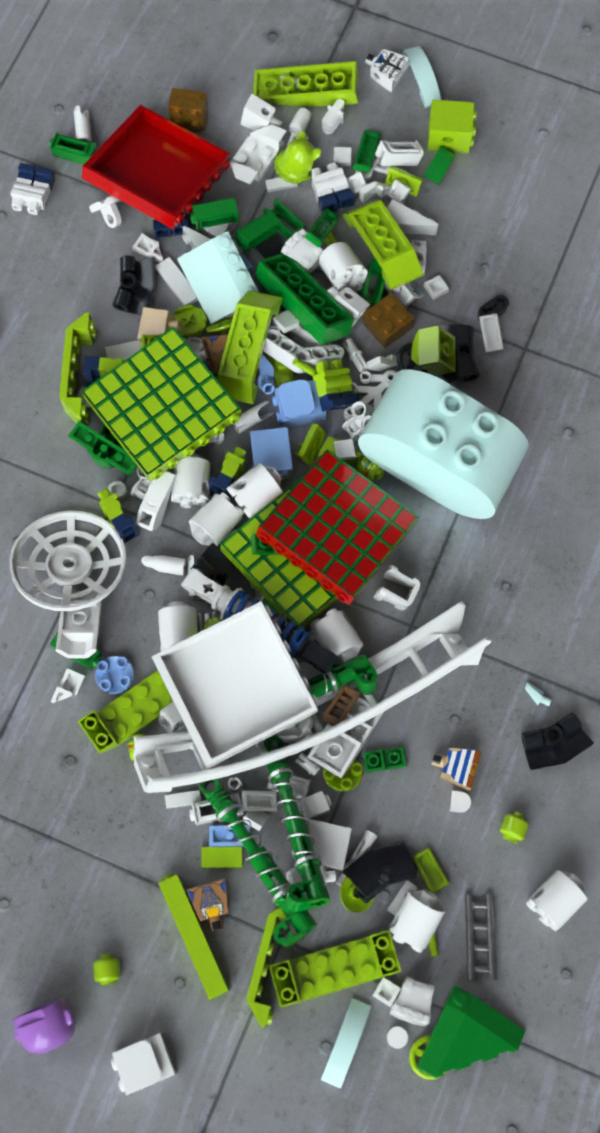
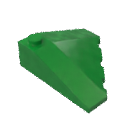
M454 985L447 995L416 1068L434 1078L443 1076L444 1072L453 1069L456 1072L471 1067L473 1062L479 1060L486 1062L498 1058V1054L509 1051V1053L516 1052L520 1047L525 1030L476 996Z

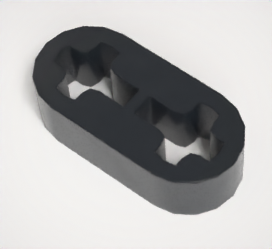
M498 295L482 305L478 311V319L480 316H483V312L488 313L490 311L489 315L497 313L498 317L502 315L508 308L509 300L507 297ZM497 302H498V303H504V304H503V307H502L501 305H499L498 307H496V306H497Z

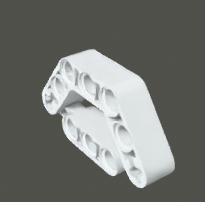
M272 315L263 351L292 371L306 373L292 364L294 358H298L316 369V364L327 361L329 370H331L329 365L331 361L339 359L342 361L344 349L341 346L332 345L331 343L320 345L299 323L298 327L286 332V334L307 347L303 348L280 333V328L273 323V318L276 315Z

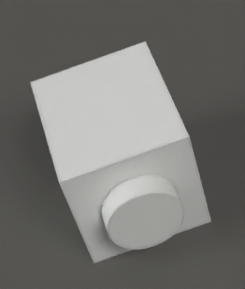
M323 791L300 800L304 804L303 811L308 819H314L330 812L329 806H332L328 794L324 795Z

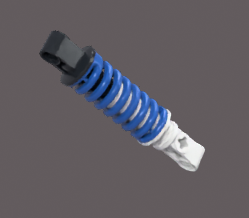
M194 568L190 570L181 583V586L188 592L212 604L211 608L213 610L220 611V619L222 621L260 602L257 599L251 603V595L245 594L243 589L237 588L235 591H232L227 585L222 587ZM276 610L271 611L273 616L270 619L273 624H278L282 632L279 635L282 642L287 641L291 652H289L291 659L295 658L298 664L304 660L321 673L327 675L338 659V656L314 642L316 638L315 632H306L302 626L298 627L294 632L293 630L296 626L294 621H290L285 627L286 616L282 615L278 619V612Z

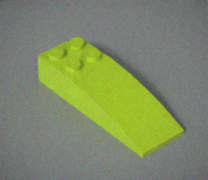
M356 61L255 70L253 94L271 105L323 107L333 106L338 99H343L344 105L358 104L359 70ZM291 76L298 78L299 89L296 88L294 79Z

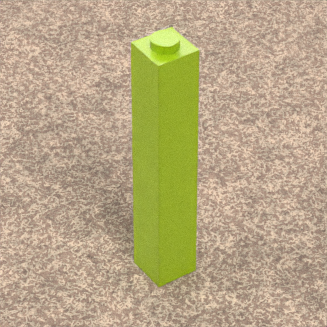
M173 873L162 877V882L158 883L205 992L209 1000H212L228 992V986L177 874L173 876Z

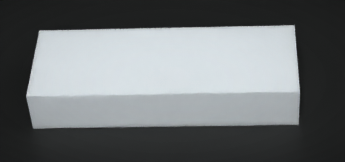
M280 177L265 180L268 193L298 187V184L289 183Z
M200 790L165 795L166 808L189 806L191 803L201 802Z
M407 880L387 911L395 916L405 899V893H408L409 890L416 891L418 887Z

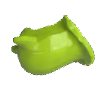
M305 131L299 132L295 139L287 145L286 149L282 150L275 157L274 169L276 174H279V177L284 181L294 184L310 180L312 178L310 170L313 167L314 160L320 157L322 150L315 148L306 139Z

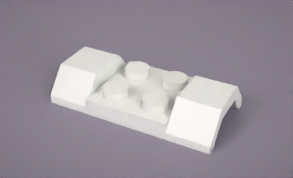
M72 588V594H73V593H77V592H81V591H77V590H75L74 588ZM92 591L85 596L71 599L70 605L87 602L100 594ZM101 601L83 609L60 612L56 652L67 658H89L96 652L102 608Z

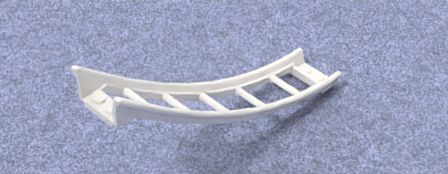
M461 601L400 641L368 658L377 674H380L410 656L422 675L421 679L377 703L373 694H363L370 705L368 709L325 730L322 728L316 714H313V727L316 731L314 735L271 752H267L263 741L255 744L260 754L259 756L229 765L207 769L188 730L158 735L135 736L134 766L143 790L147 793L168 792L172 790V787L230 776L306 750L379 715L461 665H478L483 650L491 643V640L487 636L468 648L458 633L466 606ZM440 638V642L452 659L429 672L417 651ZM353 681L345 684L352 689L357 687ZM339 690L328 692L326 697L320 696L316 698L319 705L335 698ZM188 749L193 750L201 771L170 776L162 754Z

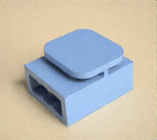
M297 380L283 383L279 388H274V396L271 397L273 406L278 408L276 418L277 422L282 424V428H291L326 420V411L322 412L314 380Z
M287 427L250 431L253 465L256 466L258 463H261L264 466L274 467L282 479L293 476Z

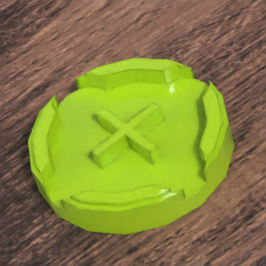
M195 305L182 306L173 315L176 321L180 320L182 322V331L178 332L181 337L186 339L198 337L206 330L208 324L206 313L200 307L197 308Z

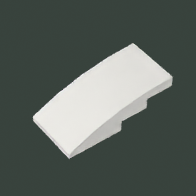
M347 695L346 698L352 700V697ZM359 697L348 718L368 709L369 703ZM384 712L315 745L307 758L342 778ZM327 723L324 730L332 727V725Z

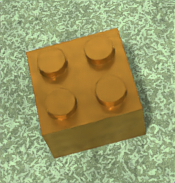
M172 88L168 103L170 121L186 129L205 131L209 115L207 93Z
M390 293L363 313L362 323L386 349L413 329L415 318Z

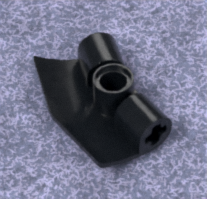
M128 255L120 258L121 284L112 304L114 308L123 312L142 315L143 308L149 307L156 288L154 257L136 261L135 257Z
M463 324L440 325L441 328L455 336L456 372L443 374L444 381L449 384L461 378H464V381L477 379L480 374L472 353L474 327ZM460 352H466L467 355H462Z
M214 543L210 544L190 568L198 570L216 583L217 579L222 587L227 585L232 591L241 588L245 594H249L251 597L254 596L245 576Z
M573 712L548 728L521 733L522 744L530 770L565 764L594 744L581 728L582 724ZM548 732H555L557 740H551L548 737Z
M404 841L370 849L342 871L356 886L355 891L364 903L370 902L389 885L416 878L415 866ZM380 873L386 874L388 881H383Z

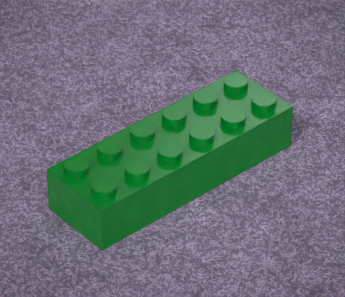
M283 253L259 260L255 279L271 295L283 298L281 305L299 320V323L320 345L349 336L355 318L297 261L285 256Z

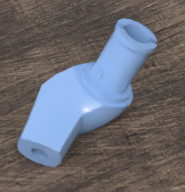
M262 354L258 366L257 386L265 394L269 395L274 392V369Z

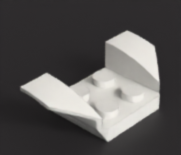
M269 125L251 132L230 162L235 178L251 184L254 179L260 182L280 150L279 142L287 131L275 125Z

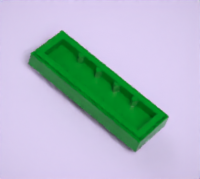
M364 130L353 164V170L370 173L381 139V133Z
M325 208L307 232L305 238L319 248L340 220V217L328 208Z

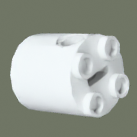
M333 243L319 257L320 268L339 292L346 287H349L355 293L362 289V284L367 277L368 271L347 243Z
M192 454L180 460L172 472L176 474L171 490V501L180 503L182 508H191L192 505H206L209 500L211 463L197 454Z
M258 463L226 488L232 497L236 495L234 499L241 509L245 507L243 511L249 519L283 494L280 488L282 478L274 467L264 466L261 463Z
M223 492L220 495L214 494L209 502L202 506L189 520L192 536L202 545L210 546V544L214 543L218 546L243 519L242 515L244 512L238 506L234 507L229 502L230 498Z
M175 601L158 611L161 651L198 633L196 608L187 605L185 602Z
M334 608L326 613V617L321 620L316 619L310 623L311 631L316 633L318 644L338 656L334 663L335 665L343 664L357 657L364 646L346 613L342 610L337 611Z
M556 870L528 899L526 905L533 912L536 911L540 915L539 919L545 926H550L556 932L587 901V897L584 894V884L573 873Z
M425 889L420 891L409 890L389 927L390 932L394 934L392 938L401 944L406 942L411 945L412 949L422 953L445 913L439 898Z

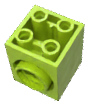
M432 99L427 150L438 151L441 146L450 152L469 153L470 146L474 144V136L476 134L475 121L477 110H474V102Z

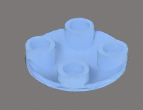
M109 656L98 662L95 679L101 690L109 694H118L125 691L131 685L134 678V670L131 663L125 657Z

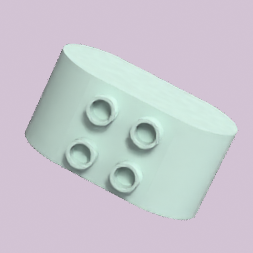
M401 370L394 375L358 439V445L362 453L381 469L444 507L463 516L476 519H487L495 514L529 449V443L525 435L512 422L444 380L417 370Z

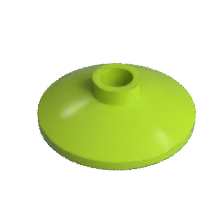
M233 316L209 325L206 331L221 332V334L229 333Z
M345 877L340 886V899L343 906L354 913L366 911L372 905L374 898L370 902L364 903L358 897L356 891L353 894L356 886Z

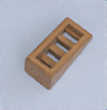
M344 684L323 714V721L334 726L346 720L361 693ZM343 694L351 696L352 700L344 697ZM339 701H343L344 703L348 704V706L346 707L345 705L339 703ZM337 707L338 709L344 712L340 713L339 711L335 710V708Z

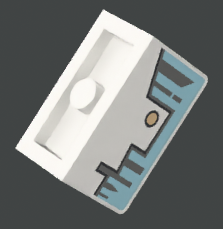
M413 281L390 290L386 282L384 284L386 290L392 293L405 308L414 299H420L424 296Z

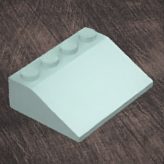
M228 231L177 259L210 324L233 314L237 302L247 291L259 293Z

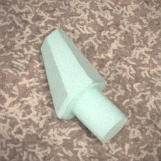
M527 681L525 689L537 705L542 703L549 706L552 699L544 696L543 691Z

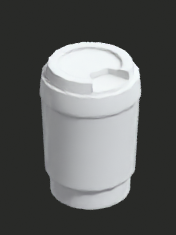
M300 108L289 125V131L297 134L305 131L311 119V112L306 108Z

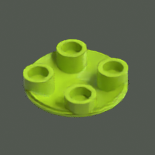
M356 759L342 778L323 768L325 782L337 791L353 790L362 780L363 767Z

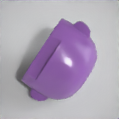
M66 997L32 1009L12 1019L16 1040L21 1043L25 1050L33 1054L46 1053L64 1045L72 1038L75 1032L74 1015Z

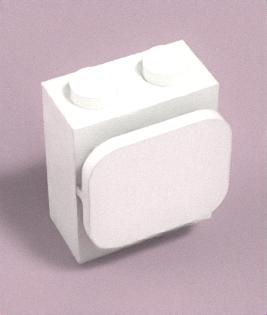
M306 818L309 821V833L315 839L314 849L320 856L321 864L327 868L343 871L352 828Z
M162 1033L112 1053L111 1064L114 1071L118 1070L120 1075L118 1084L121 1092L125 1091L126 1095L176 1074Z

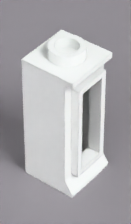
M381 140L375 155L376 157L383 156L380 163L382 166H418L424 151L417 140L415 142H384Z
M239 793L229 795L230 799L236 801L241 807L238 816L244 815ZM208 800L191 803L192 809H189L190 819L195 821L196 825L218 821L216 813L201 817L200 807L211 805Z

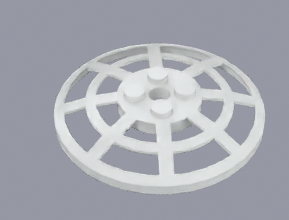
M60 511L39 518L21 532L11 550L9 559L10 572L18 591L33 604L54 611L79 610L100 602L116 588L125 571L126 550L123 540L119 537L114 527L105 519L83 511ZM67 520V531L57 532L46 538L38 531L51 523ZM75 520L91 522L100 526L103 530L96 537L87 532L75 530ZM108 534L114 538L120 551L119 558L109 559L107 549L102 543ZM32 535L39 544L33 550L29 561L17 560L22 546ZM67 537L66 544L55 548L50 544L57 539ZM75 537L84 538L91 543L85 548L75 544ZM98 547L104 560L92 562L90 553ZM44 548L49 553L46 563L36 562L39 553ZM67 562L74 563L72 567L64 566ZM120 565L119 573L113 584L108 589L100 586L107 576L109 567ZM17 567L29 569L30 578L36 587L27 592L24 590L17 575ZM103 568L96 582L89 578L92 569ZM35 570H47L49 578L40 583L36 577ZM83 582L89 587L81 592L72 594V586ZM57 583L64 586V594L53 592L47 588ZM92 591L100 594L87 602L70 605L71 599L85 596ZM43 592L50 597L63 599L62 606L43 603L33 597Z

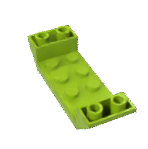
M382 200L370 201L342 214L350 228L355 226L381 266L382 277L390 290L423 276L413 246Z
M247 291L237 302L218 371L219 383L235 401L254 405L258 386L254 384L272 315L278 316L282 297Z
M90 312L84 313L66 328L59 398L65 412L76 424L80 421L84 425L89 423L90 414L87 412V405H84L82 398L76 397L74 390L78 388L76 372H79L80 368L77 358L78 355H81V345L93 346L94 339H97V328H95L94 320L91 319Z
M157 670L97 713L93 710L77 722L99 754H102L120 746L133 737V735L160 717V711L172 703L173 699Z
M281 908L268 915L246 997L247 1003L262 1028H266L267 1024L271 1025L274 1012L270 1011L272 1006L258 1003L256 998L260 999L264 986L260 985L262 977L266 978L269 965L266 964L267 956L271 957L275 944L271 943L273 931L279 924L277 919L284 920L287 918Z
M390 930L269 965L280 1008L402 972Z

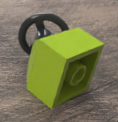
M440 326L419 329L413 343H408L400 348L397 354L399 369L412 370L414 366L419 365L424 368L422 372H430L435 376L456 372L455 336ZM405 351L409 356L407 368H405L402 362V356Z

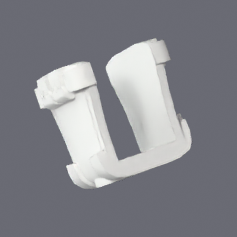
M301 229L288 239L281 252L285 256L297 261L308 273H312L319 265V257L323 250L305 238L307 231Z
M390 565L383 577L410 589L406 599L399 597L384 587L378 588L373 598L377 601L384 600L393 604L395 609L404 611L413 603L420 588V582L416 578L411 579L399 572L398 567Z
M407 976L397 1000L391 1007L390 1014L410 1024L426 1026L430 1023L431 1001L435 986L419 982Z

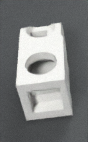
M412 240L411 245L416 252L424 275L427 250L426 241Z

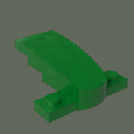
M78 421L68 435L71 440L87 449L92 461L102 468L112 469L115 467L131 477L138 467L105 424L97 433Z

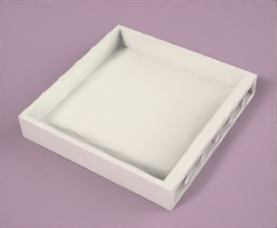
M262 602L152 656L207 769L318 712L317 706H319V703L314 694H309L307 690L310 687L305 676H300L298 672L300 666L295 658L291 659L289 655L291 649L287 641L282 642L279 636L282 632L277 623H272L270 617L273 615L268 605L264 606Z

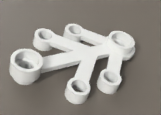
M389 370L383 375H372L368 371H363L360 374V381L362 383L380 382L377 387L357 386L356 383L352 382L351 386L355 388L353 391L354 395L367 394L360 400V402L369 404L374 399L375 411L381 400L382 392L388 388L392 381L388 378L394 377L397 372ZM366 375V376H368L369 378H368V379H363L362 377ZM348 406L344 410V419L346 421L353 417V415L348 414L352 406Z

